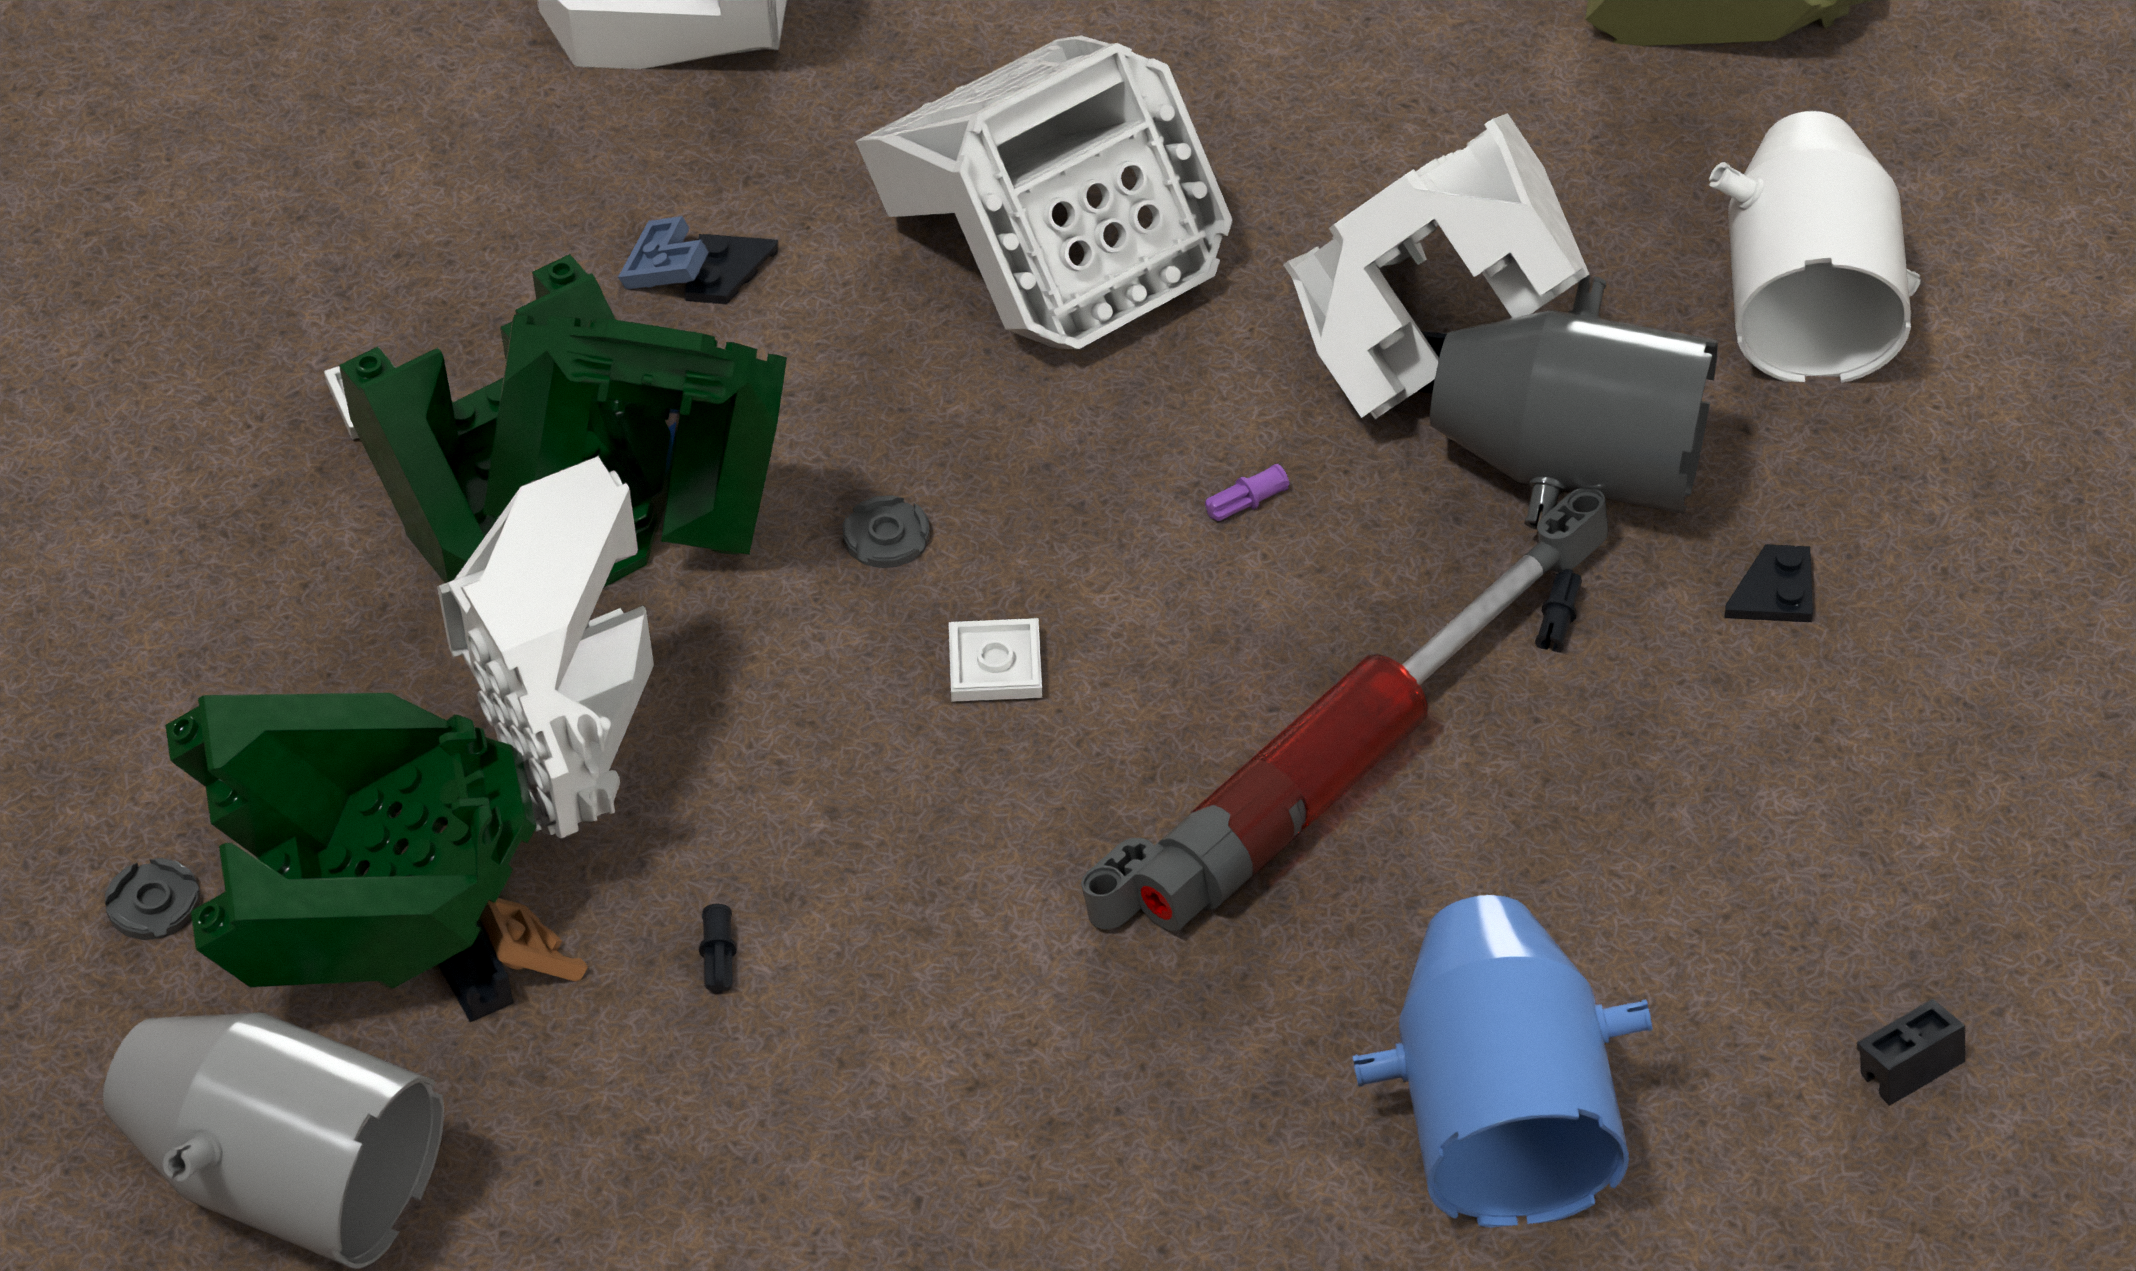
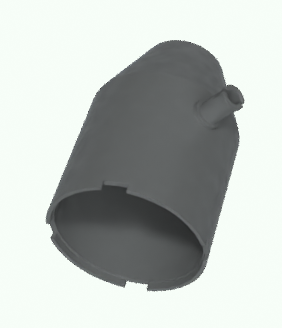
M1590 275L1578 282L1573 310L1568 313L1548 310L1448 332L1442 346L1434 381L1430 425L1517 483L1529 485L1533 489L1527 517L1524 521V524L1530 528L1537 529L1540 513L1542 512V518L1557 505L1560 494H1563V492L1571 493L1580 488L1598 489L1603 493L1606 500L1685 514L1687 506L1684 505L1685 495H1691L1709 413L1710 402L1702 401L1706 379L1714 381L1718 356L1717 339L1601 319L1598 315L1607 283L1602 278L1594 276L1592 290L1589 293L1591 283H1589Z

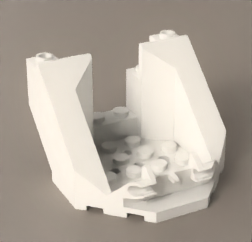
M1508 113L1485 123L1484 125L1487 130L1468 142L1467 147L1463 150L1459 149L1454 153L1451 152L1446 156L1443 155L1438 159H1434L1416 172L1413 169L1329 228L1333 234V240L1319 249L1317 246L1308 253L1289 260L1283 265L1293 279L1317 353L1361 418L1371 413L1374 419H1377L1435 379L1439 362L1438 356L1378 267L1381 268L1386 265L1402 262L1410 256L1413 257L1418 265L1427 260L1419 241L1437 229L1436 227H1441L1474 277L1481 273L1484 275L1512 318L1532 314L1589 275L1545 168Z
M599 456L521 486L456 578L437 586L448 646L453 658L462 655L481 688V691H478L481 708L489 724L494 726L498 741L510 744L522 753L537 826L535 831L542 829V832L548 835L556 833L559 838L579 831V822H592L597 820L598 815L609 812L610 814L615 813L614 799L620 785V778L615 770L609 771L654 666L647 612L644 606L623 613L621 608L589 621L614 563L634 556L638 551L630 489L627 483L622 485L615 471H607Z

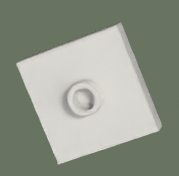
M1038 618L949 622L951 702L1042 698Z

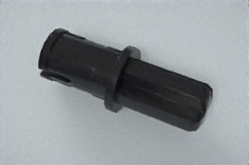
M1565 569L1563 572L1556 574L1550 597L1542 605L1541 611L1544 617L1539 634L1535 640L1538 648L1548 650L1551 640L1555 642L1552 651L1560 653L1564 648L1569 624L1577 616L1575 604L1582 583L1581 576L1573 573L1571 569Z
M711 904L702 911L703 941L699 945V954L704 958L705 988L712 990L713 994H721L722 991L730 990L733 986L732 956H735L737 946L732 939L731 908L724 904Z

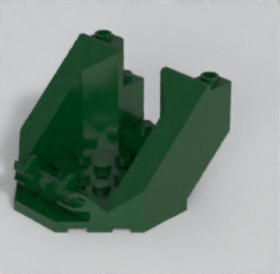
M571 254L533 271L536 300L515 310L516 315L534 317L533 325H546L548 316L580 318V327L589 326V321L596 320V318L615 319L595 276L592 273L587 274ZM512 322L500 327L505 360L507 358ZM377 346L339 365L350 420L404 525L407 537L443 582L447 583L456 578L497 521L491 518L492 516L483 515L503 378L452 402L444 356L438 347L395 367ZM591 401L582 462L599 456L608 472L615 471L622 485L627 483L630 489L638 547L636 555L614 563L604 585L605 587L646 566L648 563L651 546L658 531L668 496L669 484H667L672 454V439L665 420L642 416L643 409L626 406L625 413H616L598 409L599 402Z
M514 315L483 515L498 519L521 486L582 463L591 401L599 402L598 409L609 412L625 413V407L628 406L643 409L642 416L654 419L669 420V413L677 414L667 481L669 489L661 542L712 549L713 552L722 554L749 555L778 424L787 357L768 354L767 361L756 358V348L735 342H726V348L722 349L717 347L718 341L715 340L714 336L622 320L596 318V320L589 321V326L580 327V318L548 316L546 325H533L534 317Z
M392 693L203 695L198 698L199 706L165 725L170 761L206 787L211 824L257 857V859L233 843L220 845L219 851L225 892L191 911L196 950L249 987L377 981L385 987L394 989L472 946L481 930L476 923L487 902H496L513 871V868L508 864L520 842H529L537 827L522 753L510 744L485 737L484 729L474 727V722L471 719L460 715H453L448 720H445ZM447 824L445 830L441 832L442 828ZM408 846V849L402 854L403 850ZM369 868V871L363 876L364 872Z

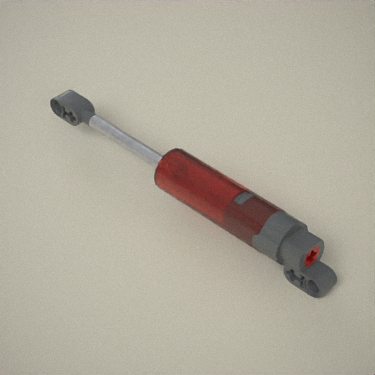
M1580 488L1569 493L1538 522L1539 543L1406 662L1400 664L1396 660L1380 654L1367 655L1193 809L1191 814L1156 845L1143 838H1131L1118 844L1082 878L1081 886L1090 922L1100 929H1113L1124 924L1141 909L1160 927L1169 931H1179L1202 909L1211 910L1220 906L1423 723L1428 716V703L1421 684L1546 571L1563 572L1565 569L1575 568L1606 540L1609 530L1606 501L1603 493L1598 489Z

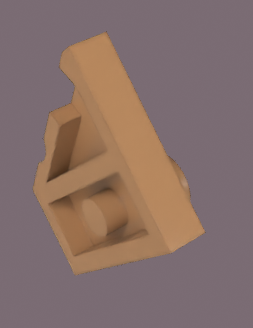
M497 898L495 903L487 902L480 915V919L502 964L515 970L527 968L571 981L582 979L588 968L587 964L581 958L572 959L560 954L557 950L562 940L552 930L545 927L526 905Z

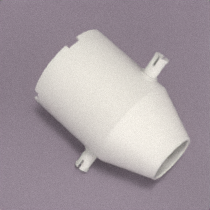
M1807 111L1789 115L1769 129L1744 174L1733 169L1729 164L1721 162L1713 169L1709 178L1711 182L1709 185L1731 197L1728 217L1735 329L1738 345L1744 356L1756 368L1774 378L1789 382H1805V376L1840 377L1841 383L1864 377L1880 369L1902 349L1911 329L1909 297L1918 289L1920 279L1918 278L1920 275L1908 270L1906 267L1901 206L1897 187L1889 174L1851 127L1841 118L1825 112Z

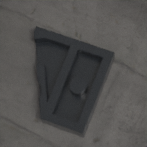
M699 234L698 240H702L709 253L695 280L687 282L685 301L728 304L739 293V288L743 284L748 283L758 273V268L769 256L774 257L778 253V240Z
M1765 544L1726 603L1724 618L1812 622L1810 546Z

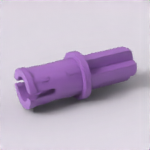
M1274 464L1248 479L1240 477L1236 480V485L1207 498L1205 507L1208 516L1216 521H1221L1248 507L1254 510L1262 500L1287 490L1289 486L1288 476L1279 464Z

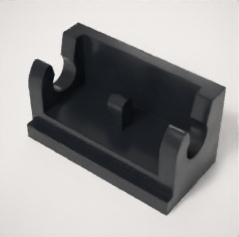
M482 928L472 946L438 964L469 1023L514 1004L509 977Z
M1931 999L1857 1042V1050L1860 1052L1861 1076L1867 1082L1876 1077L1879 1082L1878 1090L1880 1097L1891 1106L1965 1062V1025L1934 999Z

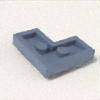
M682 216L648 221L618 276L625 289L651 288L657 285L687 283L695 280L709 251L702 240L683 242L690 228Z

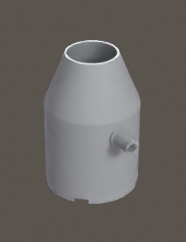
M265 1013L162 1017L143 1020L128 1033L116 1051L106 1076L103 1091V1106L107 1117L182 1198L355 1269L372 1264L389 1249L399 1233L391 1229L411 1197L421 1200L438 1155L444 1122L443 1096L433 1091L432 1086L436 1083L433 1079Z

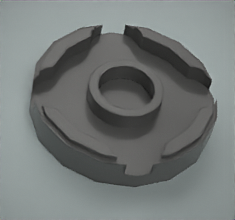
M894 495L875 496L857 504L848 519L846 516L842 524L843 544L849 554L862 564L877 568L898 567L912 562L924 552L930 540L929 519L923 509L914 502L913 507L908 503H904V498Z
M164 858L149 859V864L138 866V863H134L125 867L117 874L105 892L106 913L113 927L127 937L151 940L161 939L176 933L192 920L191 911L200 905V889L192 871L181 863Z

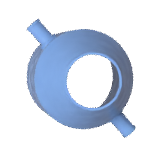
M1482 895L1462 899L1448 905L1439 911L1429 922L1399 1018L1401 1043L1396 1044V1049L1361 1056L1354 1055L1353 1061L1359 1087L1365 1084L1402 1078L1403 1082L1408 1081L1428 1192L1434 1204L1441 1211L1454 1219L1458 1217L1457 1212L1477 1217L1478 1226L1483 1227L1519 1225L1517 1216H1526L1528 1224L1554 1222L1591 1207L1595 1204L1594 1195L1605 1188L1609 1183L1610 1187L1615 1189L1624 1177L1628 1168L1629 1153L1605 1043H1609L1610 1037L1646 1030L1653 1031L1647 999L1641 1000V1002L1604 1009L1602 1004L1596 1005L1593 990L1588 981L1525 905L1505 896Z

